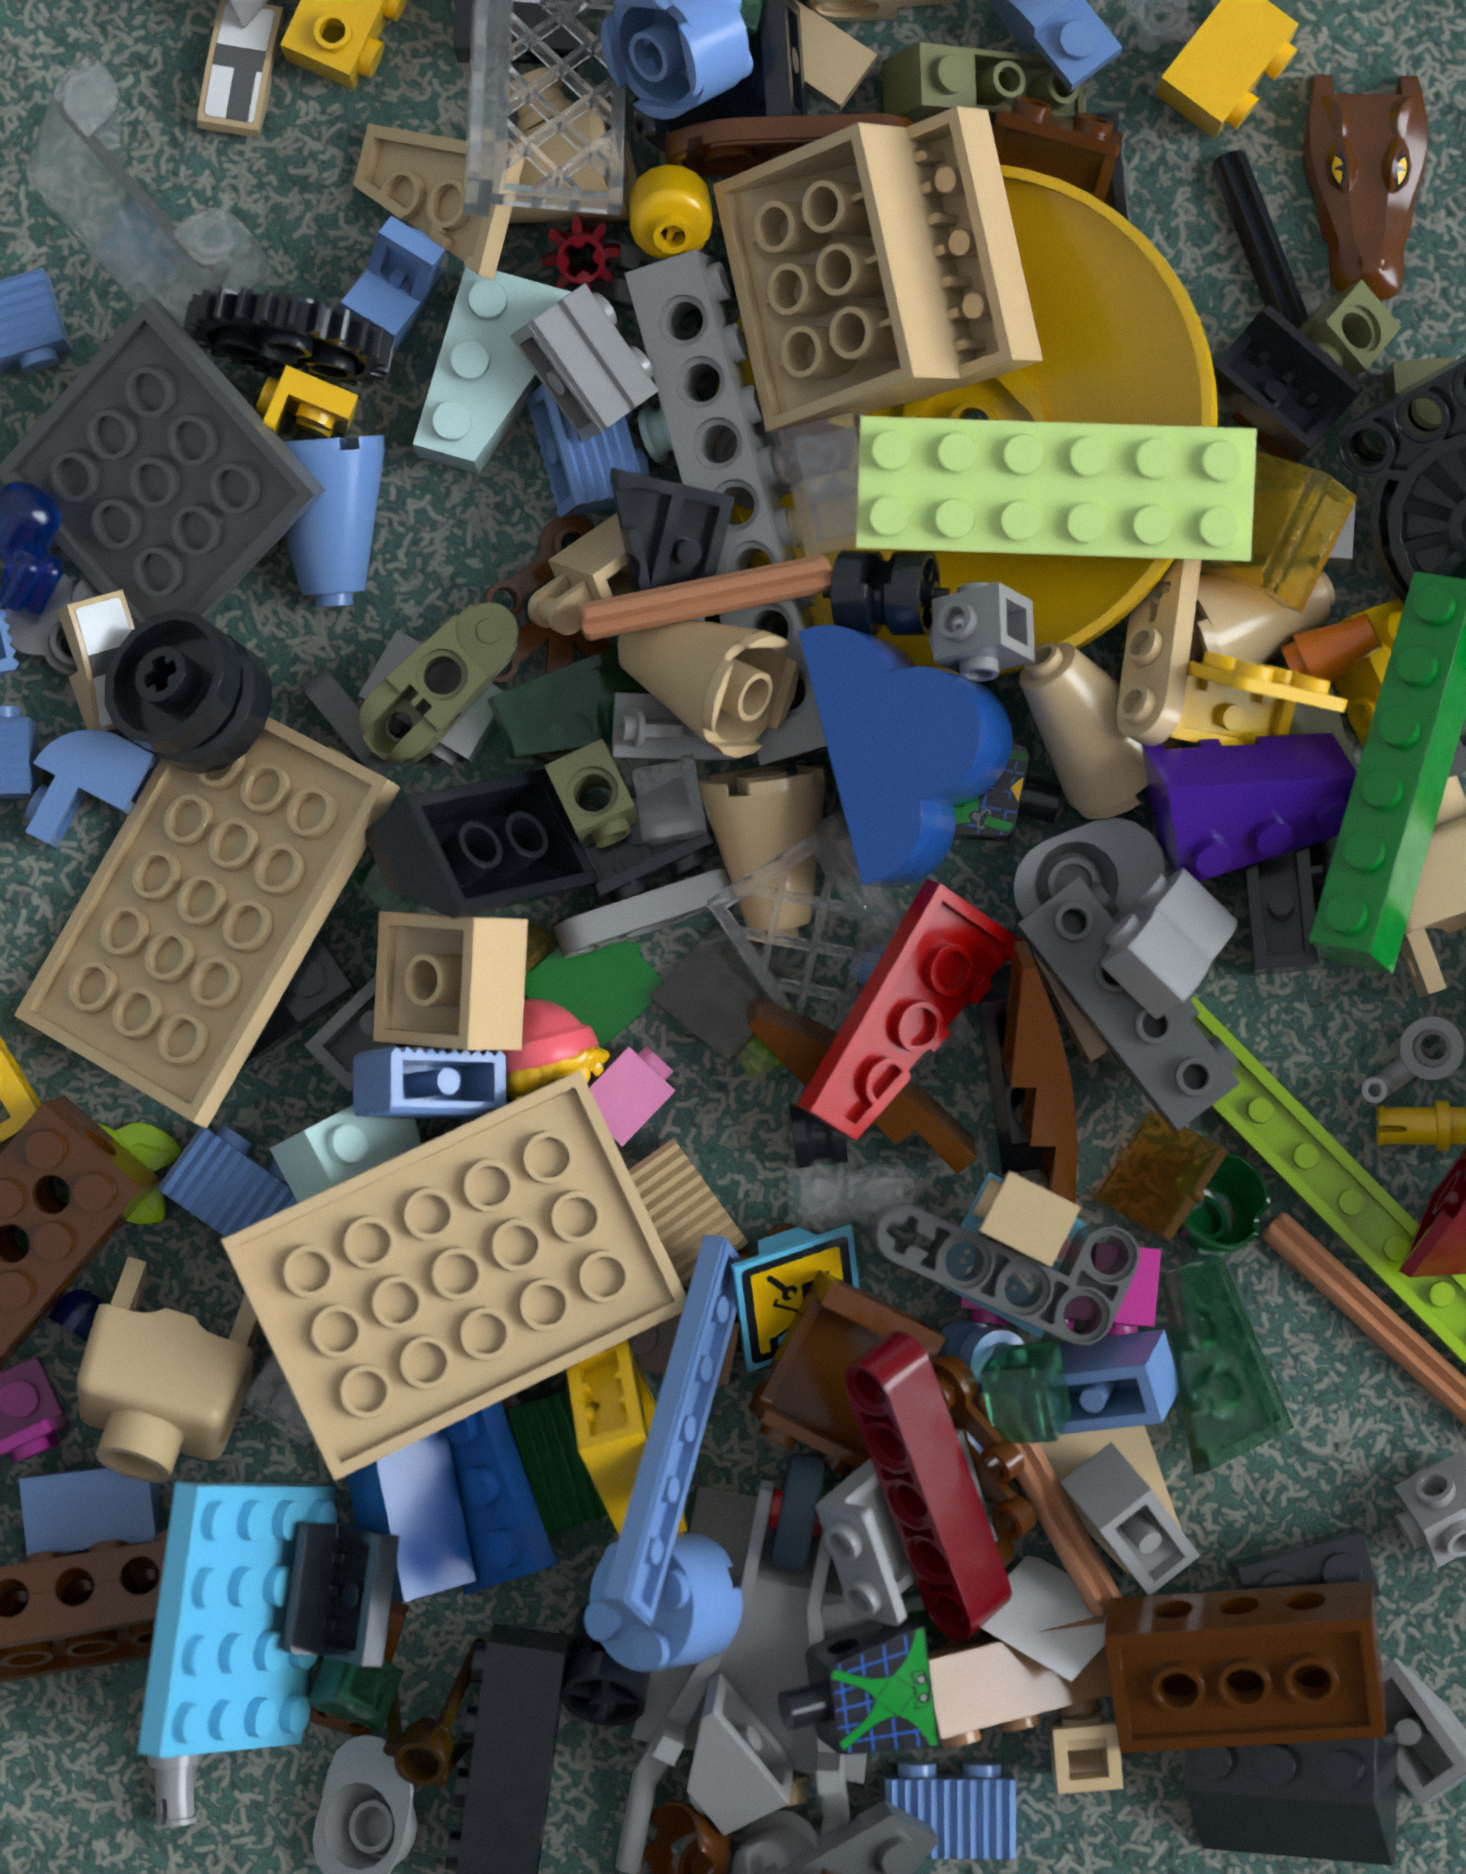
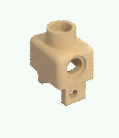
M1457 775L1449 777L1447 780L1400 947L1418 998L1447 988L1425 929H1441L1450 933L1466 927V798Z
M128 1256L111 1304H100L97 1307L77 1376L78 1412L85 1424L104 1430L95 1453L98 1461L123 1476L144 1482L161 1483L169 1480L179 1453L202 1460H214L223 1453L252 1386L253 1349L261 1325L246 1293L244 1294L229 1339L208 1332L199 1325L195 1316L168 1308H163L157 1312H138L147 1286V1262Z

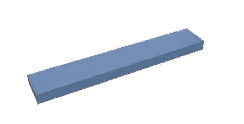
M703 1236L603 1595V1599L628 1625L650 1627V1623L653 1622L737 1313L731 1264L743 1260L725 1236Z

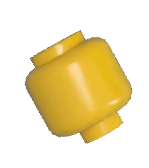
M669 164L651 168L638 177L630 191L628 205L630 230L635 243L646 254L659 260L694 249L698 251L702 249L711 235L713 223L711 197L703 179L695 171L682 165Z

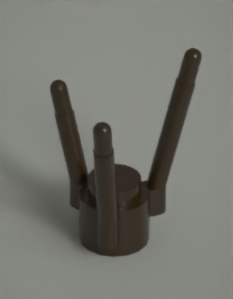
M476 1638L437 1719L430 1717L412 1722L402 1732L397 1682L393 1679L386 1681L385 1708L388 1737L383 1747V1752L387 1756L395 1757V1768L399 1776L406 1782L416 1786H429L433 1784L437 1787L445 1786L450 1771L471 1747L469 1745H462V1737L453 1745V1738L449 1730L470 1683L476 1643L486 1644L483 1638Z

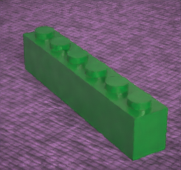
M1416 571L1413 573L1309 937V942L1331 962L1393 974L1466 717V579Z

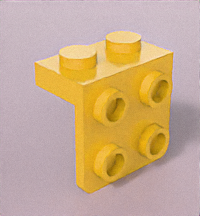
M1205 651L1202 663L1189 660L1181 719L1169 737L1198 743L1202 739H1219L1222 746L1255 744L1256 737L1289 735L1297 702L1345 712L1348 699L1328 694L1331 681L1298 674L1299 672L1262 663L1258 665L1245 662L1242 659Z

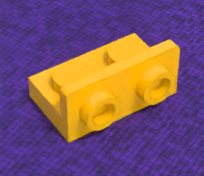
M286 365L280 381L270 376L268 377L255 411L262 417L263 423L277 435L288 411L297 417L295 425L322 438H330L333 430L344 435L347 434L356 413L358 395Z

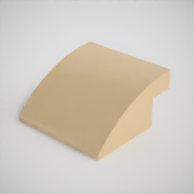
M956 106L908 127L858 122L713 184L766 432L790 430L885 409L972 385L1043 361L987 109Z

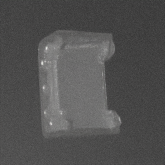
M89 50L69 67L57 81L26 167L27 177L37 196L136 308L145 300L157 298L182 328L185 323L188 303L192 299L193 294L202 295L204 289L218 292L219 287H225L240 293L241 287H246L254 292L260 290L275 277V274L260 243L237 217L227 210L216 207L207 208L193 214L177 228L121 165L128 158V155L122 146L120 132L124 120L132 113L128 106L120 99L119 88L111 74Z

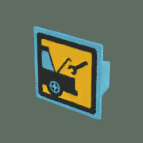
M850 1224L820 1235H815L801 1227H796L758 1240V1256L731 1264L744 1366L747 1373L770 1365L819 1269L859 1288L853 1227Z

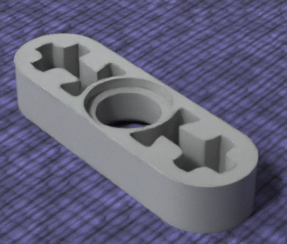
M721 868L579 914L558 923L553 928L563 957L573 958L726 907L736 902L737 899L726 868Z

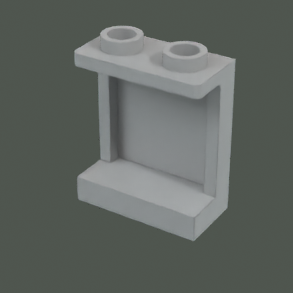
M955 1429L996 1542L998 1539L963 1431ZM870 1458L815 1504V1508L824 1532L825 1544L831 1552L843 1588L844 1600L852 1616L898 1626L907 1618L900 1595L915 1582V1578Z

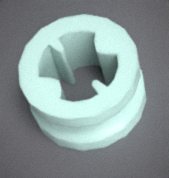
M661 404L658 411L649 406L642 408L638 412V424L645 448L655 462L667 461L669 453L673 451Z

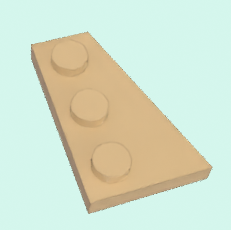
M368 124L353 186L399 219L409 222L424 232L430 240L464 262L463 265L477 275L494 280L525 155L509 148Z

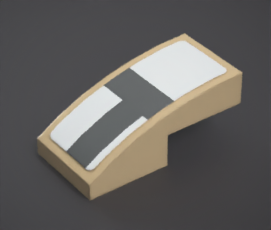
M220 0L203 78L197 115V128L255 138L260 137L271 92V72L283 26V7L265 4L250 23L243 28L226 1Z
M123 589L67 604L57 610L78 672L69 676V680L87 729L106 732L117 729L113 725L105 706V677L115 651L134 629Z

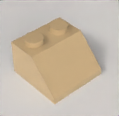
M379 911L373 1041L460 1050H522L528 919L465 916L453 919L444 914Z

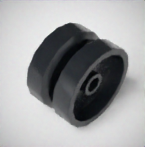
M173 610L154 615L134 628L115 651L105 677V706L113 725L129 739L145 749L153 751L161 759L179 770L204 774L224 769L245 755L263 732L272 707V681L263 660L230 635H226L218 627L197 613Z

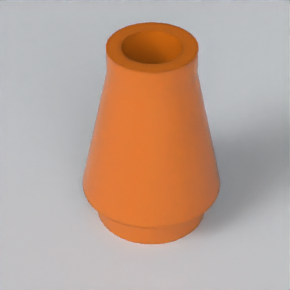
M1367 614L1352 620L1293 634L1295 641L1281 647L1290 670L1299 672L1298 674L1331 681L1330 685L1367 656L1383 648Z

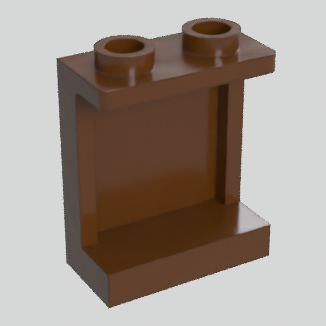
M1017 95L1013 103L1001 100L992 130L1000 165L1029 169L1058 178L1088 192L1104 203L1123 139L1122 133L1112 131L1114 123L1103 117L1088 113H1077L1075 120L1050 114L1052 108L1050 104L1027 96Z
M819 1269L748 1408L762 1422L759 1432L764 1436L790 1449H794L799 1440L819 1450L816 1457L824 1460L823 1465L840 1474L850 1476L853 1469H858L870 1459L844 1387V1371L891 1332L901 1331L912 1336L925 1349L929 1358L938 1355L946 1337L931 1324Z

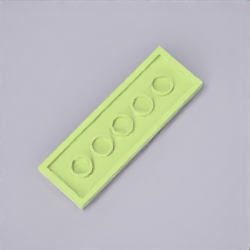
M861 416L856 548L1251 561L1257 428Z

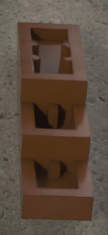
M1014 941L1001 1059L1010 1087L1024 1088L1021 1119L1030 1146H1043L1040 1176L1044 1188L1075 1204L1078 1141L1072 1081L1059 1026L1027 941Z
M755 997L746 1004L747 1026L807 1088L838 1033L815 1020ZM911 1080L908 1081L873 1121L895 1146L916 1130L957 1174L977 1159L973 1135L932 1096Z

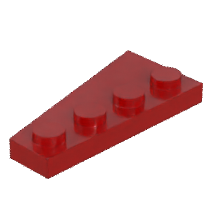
M926 879L797 1106L842 1135L857 1140L911 1079L910 1068L927 1050L935 1052L951 1034L947 1027L968 1003L976 1005L990 990L993 984L989 979L1006 960L1012 961L1013 942L1022 940L941 883Z

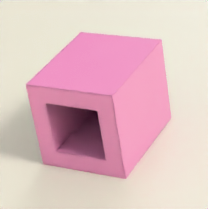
M626 1046L604 1069L603 1073L589 1085L613 1139L622 1147L676 1091L666 1082L674 1071L647 1046L638 1054L629 1046Z

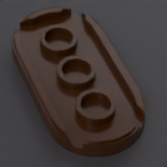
M882 113L740 117L710 120L691 124L668 134L664 139L666 164L680 165L681 162L684 167L695 171L701 177L734 176L858 122L908 127L915 123L907 117Z

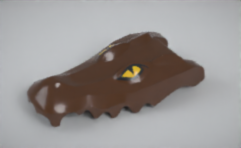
M1314 74L1310 78V103L1303 138V168L1310 195L1315 199L1317 222L1324 243L1328 244L1331 294H1337L1362 279L1379 301L1382 302L1398 295L1402 287L1405 243L1412 225L1417 194L1426 169L1428 119L1420 82L1417 75L1399 76L1396 94L1334 93L1333 75Z

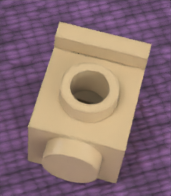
M1092 1711L1075 1716H1062V1723L1048 1724L1052 1776L1058 1794L1123 1789L1121 1754L1116 1721H1113L1112 1718L1101 1719L1100 1713Z

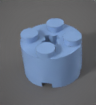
M616 0L613 3L615 7L612 14L605 17L602 23V52L612 79L618 88L627 84L640 99L633 103V105L644 114L653 118L673 119L731 89L740 80L746 78L753 68V59L749 52L748 35L740 13L741 0Z
M696 1532L676 1533L653 1622L650 1623V1627L628 1625L603 1599L618 1542H613L606 1548L604 1556L593 1575L590 1589V1605L585 1611L584 1623L589 1636L596 1641H600L609 1655L618 1663L635 1671L650 1672L703 1662L711 1656L718 1655L730 1645L741 1620L740 1587L733 1588L729 1572L726 1568L733 1567V1564L727 1553L714 1540Z

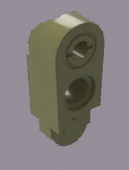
M492 602L478 604L475 607L470 604L458 616L455 614L368 694L360 708L359 726L364 741L375 755L388 763L405 765L418 762L438 745L445 735L494 683L492 680L518 653L516 647L520 631L518 622L511 611L501 604ZM443 662L455 663L460 667L462 674L458 687L451 693L443 695L432 692L428 687L427 681L432 668ZM400 714L407 715L412 720L411 730L402 739L394 737L389 729L391 719Z

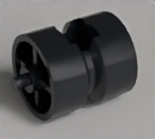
M842 550L839 552L834 563L831 590L822 593L823 598H831L832 617L836 626L869 635H877L883 625H885L892 635L928 636L929 628L932 624V599L949 595L950 588H941L939 565L933 552L895 551L890 560L886 561L880 551Z
M588 1604L576 1615L570 1645L571 1656L567 1661L561 1699L569 1712L584 1721L604 1726L625 1725L637 1720L644 1713L650 1683V1672L635 1671L621 1665L609 1655L600 1641H596L589 1636L584 1623L585 1611L590 1605Z

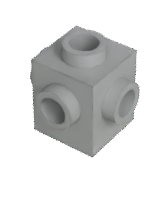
M985 582L966 583L957 588V593L932 599V624L929 628L928 637L934 661L959 673L960 677L974 682L992 680L998 677L1000 670L1035 662L1033 601L1000 582L992 584Z
M1461 1450L1431 1467L1417 1471L1409 1479L1394 1486L1403 1512L1395 1516V1520L1403 1536L1413 1550L1424 1546L1438 1568L1457 1557L1466 1556V1455Z

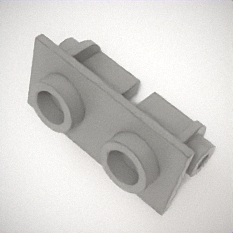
M615 692L611 757L736 760L735 757L722 754L710 747L652 694Z

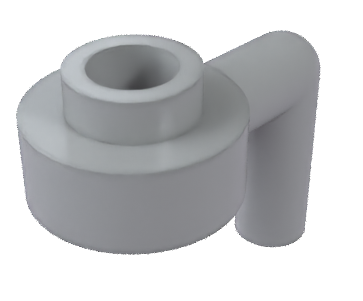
M1440 1015L1424 1016L1411 1023L1401 1037V1056L1363 1083V1097L1368 1102L1379 1103L1416 1076L1425 1080H1440L1454 1073L1461 1066L1466 1056V1038L1461 1028L1453 1020ZM1438 1035L1444 1039L1447 1048L1443 1057L1433 1059L1424 1053L1423 1042L1427 1036Z

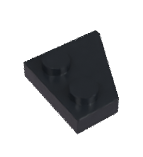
M612 467L609 477L633 591L639 592L716 576L735 497L717 491ZM703 617V618H698V619H695V620L705 621V617Z

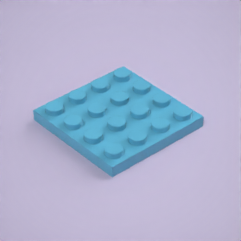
M175 1483L137 1753L165 1758L302 1743L303 1731L310 1718L308 1692L311 1671L318 1655H293L284 1652L282 1645L299 1525L304 1521L337 1523V1509L334 1505L337 1487L314 1483Z

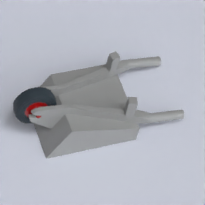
M791 1454V1457L788 1459L782 1490L774 1489V1494V1482L761 1480L758 1497L702 1486L697 1488L686 1532H696L711 1538L727 1553L733 1564V1567H726L733 1588L740 1587L741 1620L732 1642L718 1655L711 1656L697 1664L650 1671V1683L645 1710L642 1716L635 1720L631 1739L646 1741L648 1744L632 1774L615 1861V1868L621 1872L635 1874L641 1869L657 1784L668 1764L674 1767L682 1749L694 1751L709 1677L719 1672L722 1673L794 1761V1771L816 1775L818 1795H821L823 1813L819 1836L834 1828H842L848 1825L850 1807L846 1781L864 1784L867 1753L851 1755L836 1753L817 1737L814 1725L788 1731L782 1722L778 1708L779 1692L809 1684L805 1654L810 1646L869 1621L852 1616L843 1597V1588L831 1552L825 1544L824 1532L815 1508V1504L823 1499L820 1498L824 1474L823 1459L805 1454Z

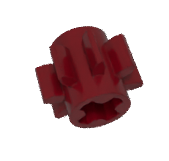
M573 213L572 228L565 233L558 228L550 227L548 236L552 242L558 245V251L547 252L542 255V265H558L560 274L557 277L556 288L562 289L571 281L581 285L585 283L591 291V281L595 280L598 276L605 281L613 282L614 272L605 264V258H612L621 254V247L617 243L604 244L602 236L605 234L607 222L604 219L599 221L594 228L582 226L579 214ZM586 242L593 244L592 259L595 261L593 265L586 261L580 262L577 267L569 264L570 250L567 246L571 244L576 248H581Z

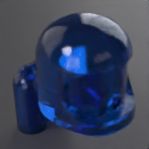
M25 481L9 482L0 487V558L6 561L2 589L0 591V604L14 611H21L24 608L31 613L42 615L63 576L61 558L51 556L48 553L60 527L61 509L54 496L38 485Z

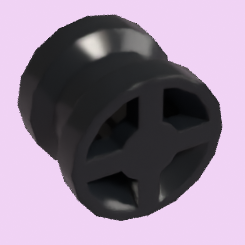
M797 1104L789 1105L797 1168L810 1167L815 1160L829 1159L834 1164L848 1163L845 1135H842L803 1110Z

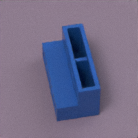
M444 1428L346 1475L356 1525L400 1535L397 1570L394 1576L391 1600L407 1602L476 1581L449 1441Z

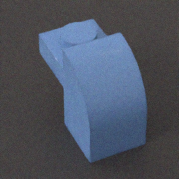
M991 0L990 7L1027 54H1031L1037 49L1070 92L1121 54L1123 47L1086 0Z
M390 216L377 234L367 269L340 303L339 309L350 310L349 317L368 318L370 320L369 326L382 327L385 329L384 335L393 337L392 344L395 345L392 359L409 336L442 280L446 269L442 268L440 264L445 248L430 240L424 232L411 228Z
M86 729L62 735L48 744L33 762V764L55 777L49 787L44 784L40 785L32 796L25 812V818L31 820L25 832L57 849L87 793L129 815L160 759L120 736L102 730Z

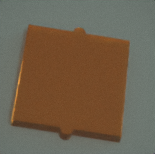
M1151 1110L1127 1148H1122L1118 1152L1117 1157L1119 1160L1094 1198L1105 1206L1171 1241L1195 1202H1200L1204 1199L1205 1193L1203 1190L1229 1151L1186 1127L1172 1132L1160 1115Z

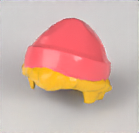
M524 999L522 1050H500L506 1056V1096L514 1101L578 1070L582 1071L588 1083L591 1073H594L596 1077L603 1073V1064L609 1059L610 1054L608 1050L599 1047L597 1037L591 1026L579 1021L564 1007L548 1000Z

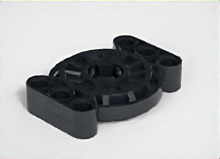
M1465 354L1367 409L1343 431L1339 439L1338 453L1344 466L1358 476L1378 478L1373 490L1369 521L1373 551L1387 584L1404 605L1414 571L1466 579ZM1424 398L1435 402L1442 414L1441 423L1430 424L1424 421L1417 413L1416 399ZM1363 429H1373L1382 435L1387 445L1385 454H1376L1368 450L1362 440ZM1387 507L1390 508L1388 523L1386 516Z

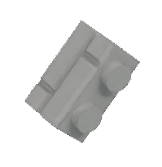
M585 283L510 335L583 442L610 427L659 391L651 380L654 372L646 355L637 347H629L614 326L617 323V317L611 304L601 294L592 293Z

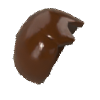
M669 1800L651 1812L650 1821L657 1828V1834L653 1842L644 1848L643 1857L651 1868L652 1874H728L733 1858V1840L730 1833L724 1836L708 1816L701 1815L692 1804ZM682 1836H685L687 1839L685 1849L681 1854L673 1855L670 1845Z

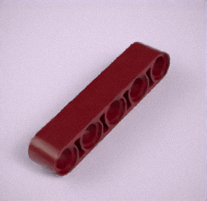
M894 1331L889 1333L844 1371V1387L926 1611L932 1623L941 1633L955 1641H966L1011 1600V1585L931 1361L925 1349L916 1339L907 1333Z

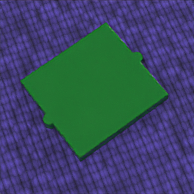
M624 941L573 958H564L559 945L525 976L524 993L529 998L552 1001L570 1011L579 1021L591 1026L597 1037L599 1047L603 1048L670 987L639 954L641 951L640 944L637 942L630 944L628 941Z

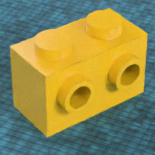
M300 0L280 44L285 59L355 91L361 75L371 78L380 63L385 44L379 41L378 38L387 19L396 22L402 15L408 0Z
M1221 0L1162 75L1155 94L1214 139H1216L1227 123L1237 130L1259 101V98L1251 93L1265 74L1275 81L1296 54L1298 49L1292 46L1290 42L1299 23L1268 0Z

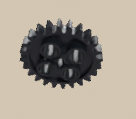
M219 287L218 292L204 289L202 295L193 294L192 299L188 303L183 327L189 336L196 340V344L200 348L211 349L210 355L230 357L231 364H248L254 366L255 372H262L281 379L287 365L332 385H336V381L351 386H357V381L367 384H373L374 379L383 381L385 374L389 375L395 345L392 344V336L384 335V328L369 326L370 320L368 318L349 317L350 310H331L326 308V302L315 301L298 294L275 293L267 289L265 294H258L246 287H241L240 293L225 287Z

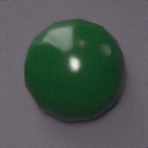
M1218 1151L1195 1161L1178 1176L1172 1185L1169 1197L1168 1214L1171 1216L1170 1223L1178 1237L1197 1252L1225 1257L1246 1247L1247 1242L1253 1241L1259 1235L1257 1227L1261 1216L1270 1206V1194L1260 1171L1244 1157ZM1217 1194H1222L1227 1202L1222 1207L1214 1199Z

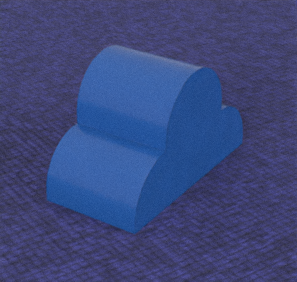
M820 625L800 630L798 634L862 885L899 888L918 882L938 868L951 848L956 824L954 805L968 802L981 796L994 786L1003 774L1012 750V728L1008 714L997 696L981 683L934 668L915 666L910 657L901 648L885 639L836 625Z

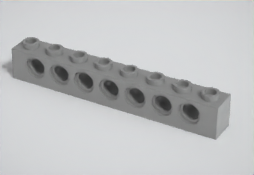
M694 249L626 272V281L647 357L653 368V379L659 390L657 393L682 484L717 491L734 497L741 492L749 491L754 500L753 514L745 523L737 525L730 516L716 575L746 570L750 560L760 552H765L768 555L771 564L796 559L793 545L799 544V532L791 510L788 507L782 508L775 484L782 482L781 466L771 445L765 447L759 427V422L763 421L757 389L754 384H747L742 366V361L748 360L749 357L746 340L740 326L737 323L731 324L724 301L730 299L732 293L723 265L720 262L714 263L712 257ZM699 308L703 316L702 329L694 338L684 340L680 332L681 320L687 312ZM716 369L720 377L719 390L712 399L702 402L697 394L698 380L706 371ZM732 430L737 438L736 452L728 461L719 463L714 455V443L721 433ZM816 594L719 614L721 624L764 630L767 621L773 615L781 613L786 618L789 628L786 640L792 646L786 647L788 658L797 661L798 676L805 684L806 694L803 702L797 708L789 709L779 729L776 731L767 727L755 740L763 745L757 750L760 766L778 767L828 752L798 634L800 630L815 627L810 607L816 605Z

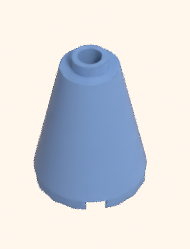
M384 435L284 442L326 490L283 535L301 594L315 595L316 607L354 604L353 592L365 591L385 454Z

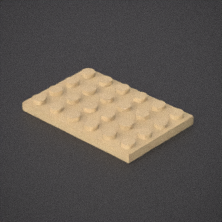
M270 717L267 718L263 732L248 752L224 769L197 774L179 770L163 759H160L14 1016L188 1120L207 1129L368 845L365 839L366 829L386 814L400 787L380 774Z
M581 1070L571 1073L220 1239L334 1481L682 1313L687 1297Z

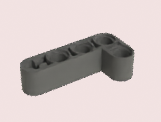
M898 1202L886 1204L875 1212L870 1219L868 1227L869 1242L875 1252L883 1258L1066 1341L1079 1345L1094 1344L1104 1338L1110 1330L1137 1270L1140 1259L1138 1244L1130 1233L1122 1228L1103 1223L1089 1224L1078 1231L1069 1246L1059 1271L907 1204ZM907 1216L910 1217L907 1228L916 1234L933 1240L928 1248V1252L907 1243H900L894 1251L895 1239L891 1235L886 1234L890 1223L902 1224ZM938 1227L941 1229V1232L935 1237V1230ZM1110 1236L1118 1245V1259L1113 1267L1099 1272L1091 1262V1249L1097 1240ZM967 1242L975 1252L976 1260L974 1267L964 1277L953 1278L946 1269V1254L955 1244ZM926 1257V1265L922 1266L921 1261ZM1026 1269L1033 1277V1293L1025 1302L1015 1305L1011 1304L1005 1296V1282L1009 1275L1016 1270ZM1085 1296L1092 1305L1093 1313L1091 1320L1081 1330L1071 1331L1064 1321L1065 1307L1075 1297Z

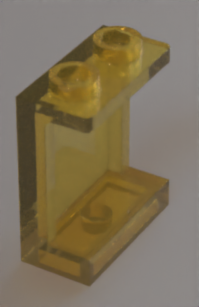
M1256 450L1251 561L1202 560L1200 571L1262 592L1281 607L1302 614L1357 497L1328 473Z

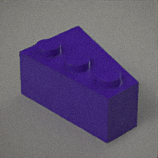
M1333 733L1256 737L1255 744L1222 746L1219 739L1199 740L1198 746L1195 748L1164 749L1161 743L1151 747L1141 745L1157 839L1175 872L1184 867L1199 882L1339 836L1357 771Z

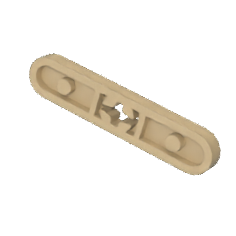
M1175 559L1162 579L1129 614L1116 720L1120 732L1141 745L1151 747L1164 742L1174 732L1181 719L1202 562L1200 559Z

